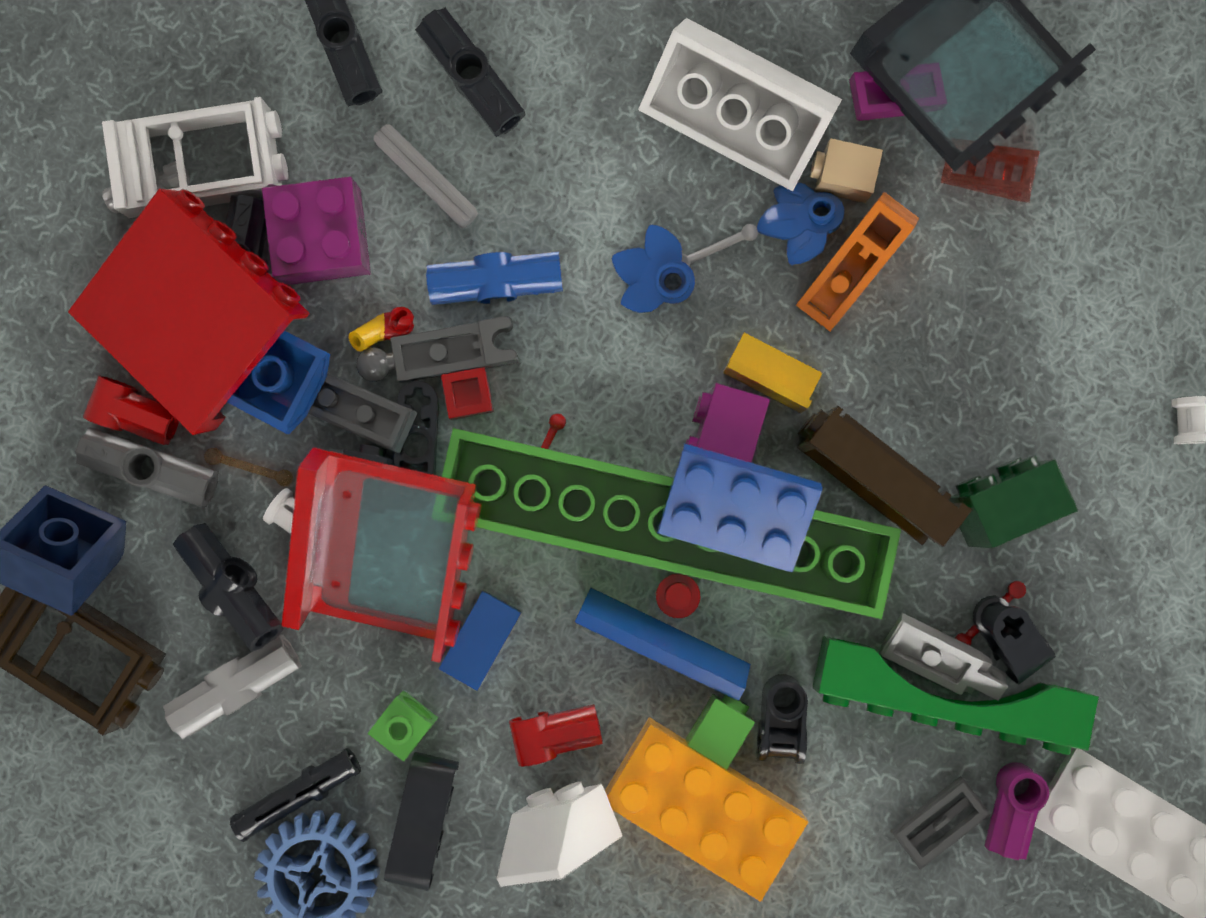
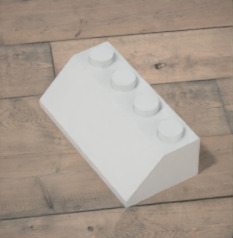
M686 18L673 29L638 110L793 191L842 99Z

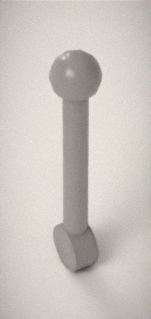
M746 224L741 232L688 256L682 254V261L690 267L691 263L742 240L753 241L758 236L757 227L753 224Z

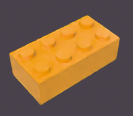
M650 717L605 789L613 811L760 902L808 824V820L801 810L733 768L728 767L726 770L690 748L684 738Z

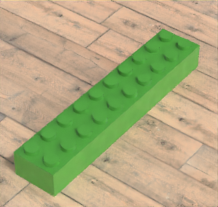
M456 428L452 430L442 477L476 484L474 502L481 504L477 528L877 619H882L901 529L815 510L793 572H789L659 534L660 521L674 479L672 477ZM438 493L432 517L455 522L457 504L460 498Z

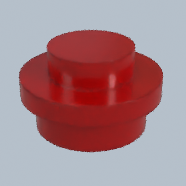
M671 574L665 577L657 587V604L660 610L669 617L685 618L691 615L700 603L699 587L687 575Z

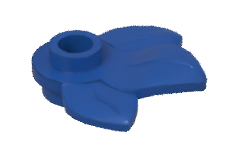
M797 182L793 191L781 185L777 186L774 189V195L778 204L772 205L763 213L757 224V230L759 233L772 238L788 240L787 258L790 265L807 262L823 252L827 236L841 226L844 220L843 203L834 194L828 192L816 193L809 186ZM819 207H826L830 210L829 214L822 217L817 216L814 211Z
M649 225L645 235V249H627L612 256V262L617 274L625 283L630 285L622 296L621 305L631 311L647 313L652 312L664 302L669 304L681 303L694 290V273L682 261L681 243L672 233L660 226ZM670 274H677L682 280L681 286L676 290H669L665 286V279Z

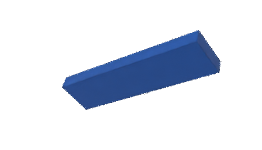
M590 588L575 620L577 624L739 701L746 688L750 663Z

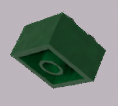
M1036 455L1023 460L1022 458H1017L996 467L998 473L996 477L994 474L982 478L979 475L955 485L958 493L952 495L949 499L951 503H964L972 509L959 526L968 547L995 548L1079 511L1056 459L1038 461Z

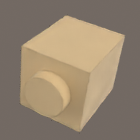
M830 138L824 151H816L813 159L810 177L817 179L815 192H828L837 197L866 203L874 193L883 150Z

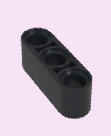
M419 752L414 753L404 787L385 869L384 881L429 891L434 876L432 874L434 862L438 858L444 833L442 826L445 815L448 814L454 786H452L455 772L459 768L458 761Z

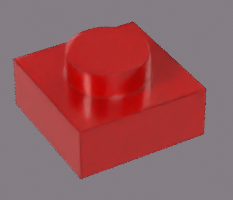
M485 367L441 375L450 420L494 412Z

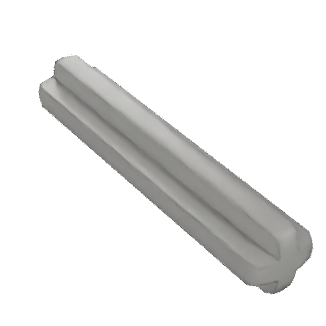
M385 124L376 132L373 137L376 145L461 228L467 227L475 220L478 215L476 208L392 125Z

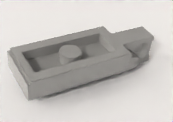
M901 613L880 647V654L883 657L959 695H962L963 692L972 694L976 689L999 701L1008 688L1006 673L994 667L992 659L983 654V652L904 613Z

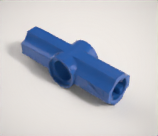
M492 252L477 255L472 261L426 265L427 289L432 305L476 300L481 304H490V299L506 298L507 302L516 300L517 296L563 292L559 252L513 256L507 252Z

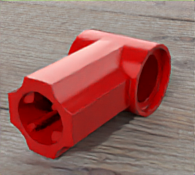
M98 376L83 414L84 419L117 431H123L124 429L153 442L169 445L180 422L155 399L137 393L138 389L109 377Z
M595 704L548 714L547 711L537 712V717L522 720L521 716L509 720L518 766L524 767L545 763L555 759L557 754L603 744Z

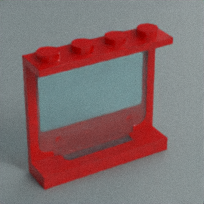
M313 447L298 466L281 626L299 630L311 611L435 640L431 661L440 663L446 647L455 646L459 633L460 621L453 619L455 609L461 610L467 589V583L460 581L461 571H468L474 549V544L467 543L468 531H475L481 510V504L474 502L476 484Z

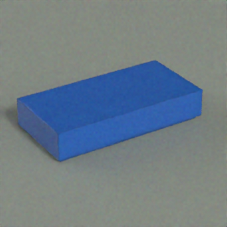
M483 590L458 633L455 646L450 647L439 670L478 691L522 612Z

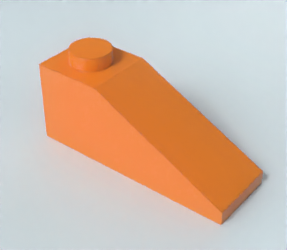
M883 192L796 306L831 332L913 231L919 218L886 192Z

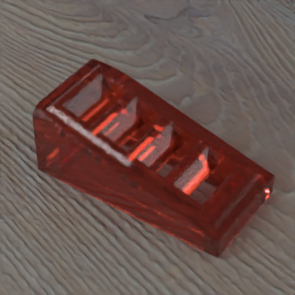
M950 139V142L960 152H963L973 143ZM994 145L996 148L985 157L987 158L984 177L975 176L977 165L974 166L970 161L968 162L966 175L953 173V169L945 161L941 183L1030 203L1040 151ZM997 161L1005 163L1002 179L993 178ZM1014 165L1023 167L1020 182L1011 181Z

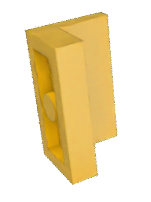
M745 332L723 371L726 375L799 413L809 408L812 402L810 397L823 374Z

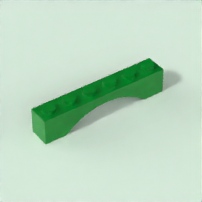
M826 636L822 638L812 687L818 693L823 694V702L832 705L849 707L850 700L867 703L866 711L889 717H893L894 709L911 713L910 720L930 726H937L938 720L942 719L955 722L954 729L960 732L982 736L983 728L998 731V739L1019 745H1026L1027 738L1043 741V749L1066 755L1071 754L1072 747L1089 751L1099 698L1084 691L1039 682L1022 692L1002 697L999 701L996 699L980 701L947 699L924 692L909 684L887 665L874 648Z

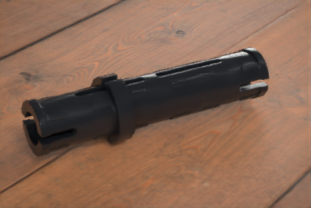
M346 748L317 767L308 766L301 771L299 778L267 795L242 812L234 814L230 817V825L235 836L240 841L245 842L251 836L285 818L312 800L319 802L328 797L329 790L354 775L360 774L361 767L356 756L349 748ZM289 799L288 801L284 802L283 804L279 805L278 807L274 808L273 810L269 811L268 813L262 815L263 813H265L266 811H268V810H270L271 808L275 807L276 805H278V804L282 803L283 801Z

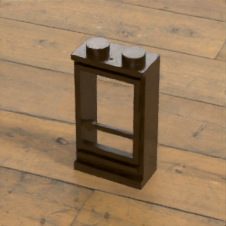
M836 406L826 412L821 409L817 414L813 413L797 433L803 438L797 448L922 546L929 538L934 543L936 542L939 546L944 547L972 511L964 503H951L949 499L952 495L947 491L937 492L941 486L846 413L840 416L843 411L841 407Z
M5 587L0 595V667L96 728L102 736L118 730L119 727L121 729L127 728L140 710V706L135 704L142 691L144 689L146 691L151 690L161 678L164 668L160 666V663L166 653L84 602L73 616L57 610L67 618L65 621L57 624L55 637L35 666L17 653L48 605ZM73 622L131 658L100 707L43 671L64 636L71 633Z

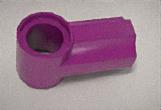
M1011 762L1004 765L996 776L998 792L984 846L989 851L1019 861V859L1026 860L1038 811L1046 805L1049 799V788L1047 782L1031 768L1020 762ZM1028 778V789L1021 795H1014L1016 783Z

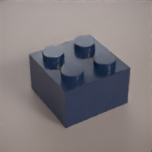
M45 485L0 529V584L73 616L121 560L125 548L126 521Z

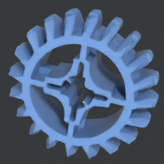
M316 810L312 814L311 822L305 813H299L294 818V825L291 822L284 821L278 827L279 834L272 833L265 842L269 849L262 850L257 858L264 867L259 868L255 872L254 879L267 883L257 891V897H270L272 900L265 908V914H271L278 910L282 914L280 918H357L356 912L365 913L369 907L366 897H373L377 890V886L370 880L377 878L380 873L379 867L370 864L366 865L377 856L376 849L370 848L364 851L361 849L369 839L368 833H362L355 839L351 835L357 825L354 820H351L344 829L338 827L341 821L340 812H335L327 824H325V815L322 810ZM306 840H320L319 847L311 856L299 854L295 858L287 855L289 848L296 843ZM335 847L346 858L351 875H348L347 869L340 867L336 863L334 858ZM321 859L319 868L323 872L320 875L325 876L313 889L315 880L311 876L314 872L309 873V871ZM285 878L296 883L300 892L299 899L290 891ZM338 890L349 893L345 899L334 905L325 907L315 906L320 893L329 892L336 894Z

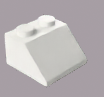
M575 782L562 787L555 793L552 792L551 788H546L529 795L526 798L528 805L511 816L497 880L500 887L562 879L620 839L623 835L603 785L583 787L581 782Z

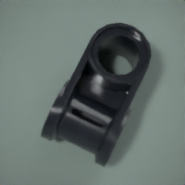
M996 595L987 596L976 604L973 611L975 627L992 650L995 660H1002L1008 668L1005 671L1006 675L1016 684L1020 685L1056 657L1052 647L1039 633L1029 615L1023 609L1011 606L1005 599Z
M786 674L775 675L769 678L764 685L761 720H759L756 753L758 761H766L767 757L794 759L797 764H804L808 698L803 687L792 676ZM783 687L795 689V698L787 707L774 705V695L779 689Z

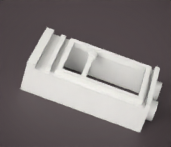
M255 97L252 101L115 122L110 120L102 122L114 209L128 218L138 217L157 192L150 137L168 134L173 140L180 187L168 190H188L200 198L205 206L229 203L231 195L260 198L263 197L262 188L281 186L282 181L288 180L287 163L282 153L277 154L275 138L282 137L280 118L277 111H271L261 97ZM246 122L254 176L187 186L181 144L183 132Z

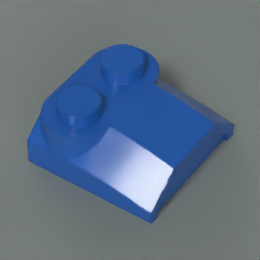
M284 330L227 403L285 434H290L307 416L327 377L331 354Z

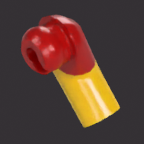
M396 307L391 312L382 313L349 333V342L355 350L361 352L379 341L409 335L414 328V315L406 307Z

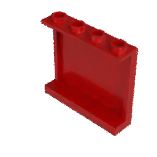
M159 188L71 306L68 313L192 435L214 431L221 425L226 418L220 412L222 407L293 319L307 318L310 313L299 303L301 298L294 289L282 282H277L267 272L269 267L263 259L250 251H245L235 241L237 236L231 228L218 220H213L203 210L205 205L200 198L185 189L177 191Z

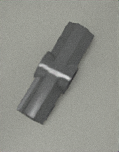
M91 427L80 437L75 451L77 457L76 464L125 480L132 486L146 487L201 507H207L218 485L219 471ZM150 456L154 461L155 468L153 474L146 479L141 472V465L144 459Z

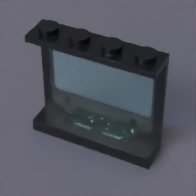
M903 0L863 32L850 54L869 73L891 101L898 105L901 112L954 171H957L968 160L976 166L996 148L991 142L996 136L1000 134L1006 140L1026 122L1022 114L1029 108L1035 114L1057 96L1052 90L1057 84L1061 83L1067 88L1087 70L1082 62L1096 49L1090 43L1072 58L1021 0Z

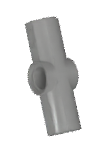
M283 634L279 635L262 649L255 650L243 658L237 657L215 669L204 677V682L164 705L165 719L172 731L176 732L182 739L191 736L224 714L228 716L250 701L257 699L262 695L261 691L301 668L302 665L299 657Z

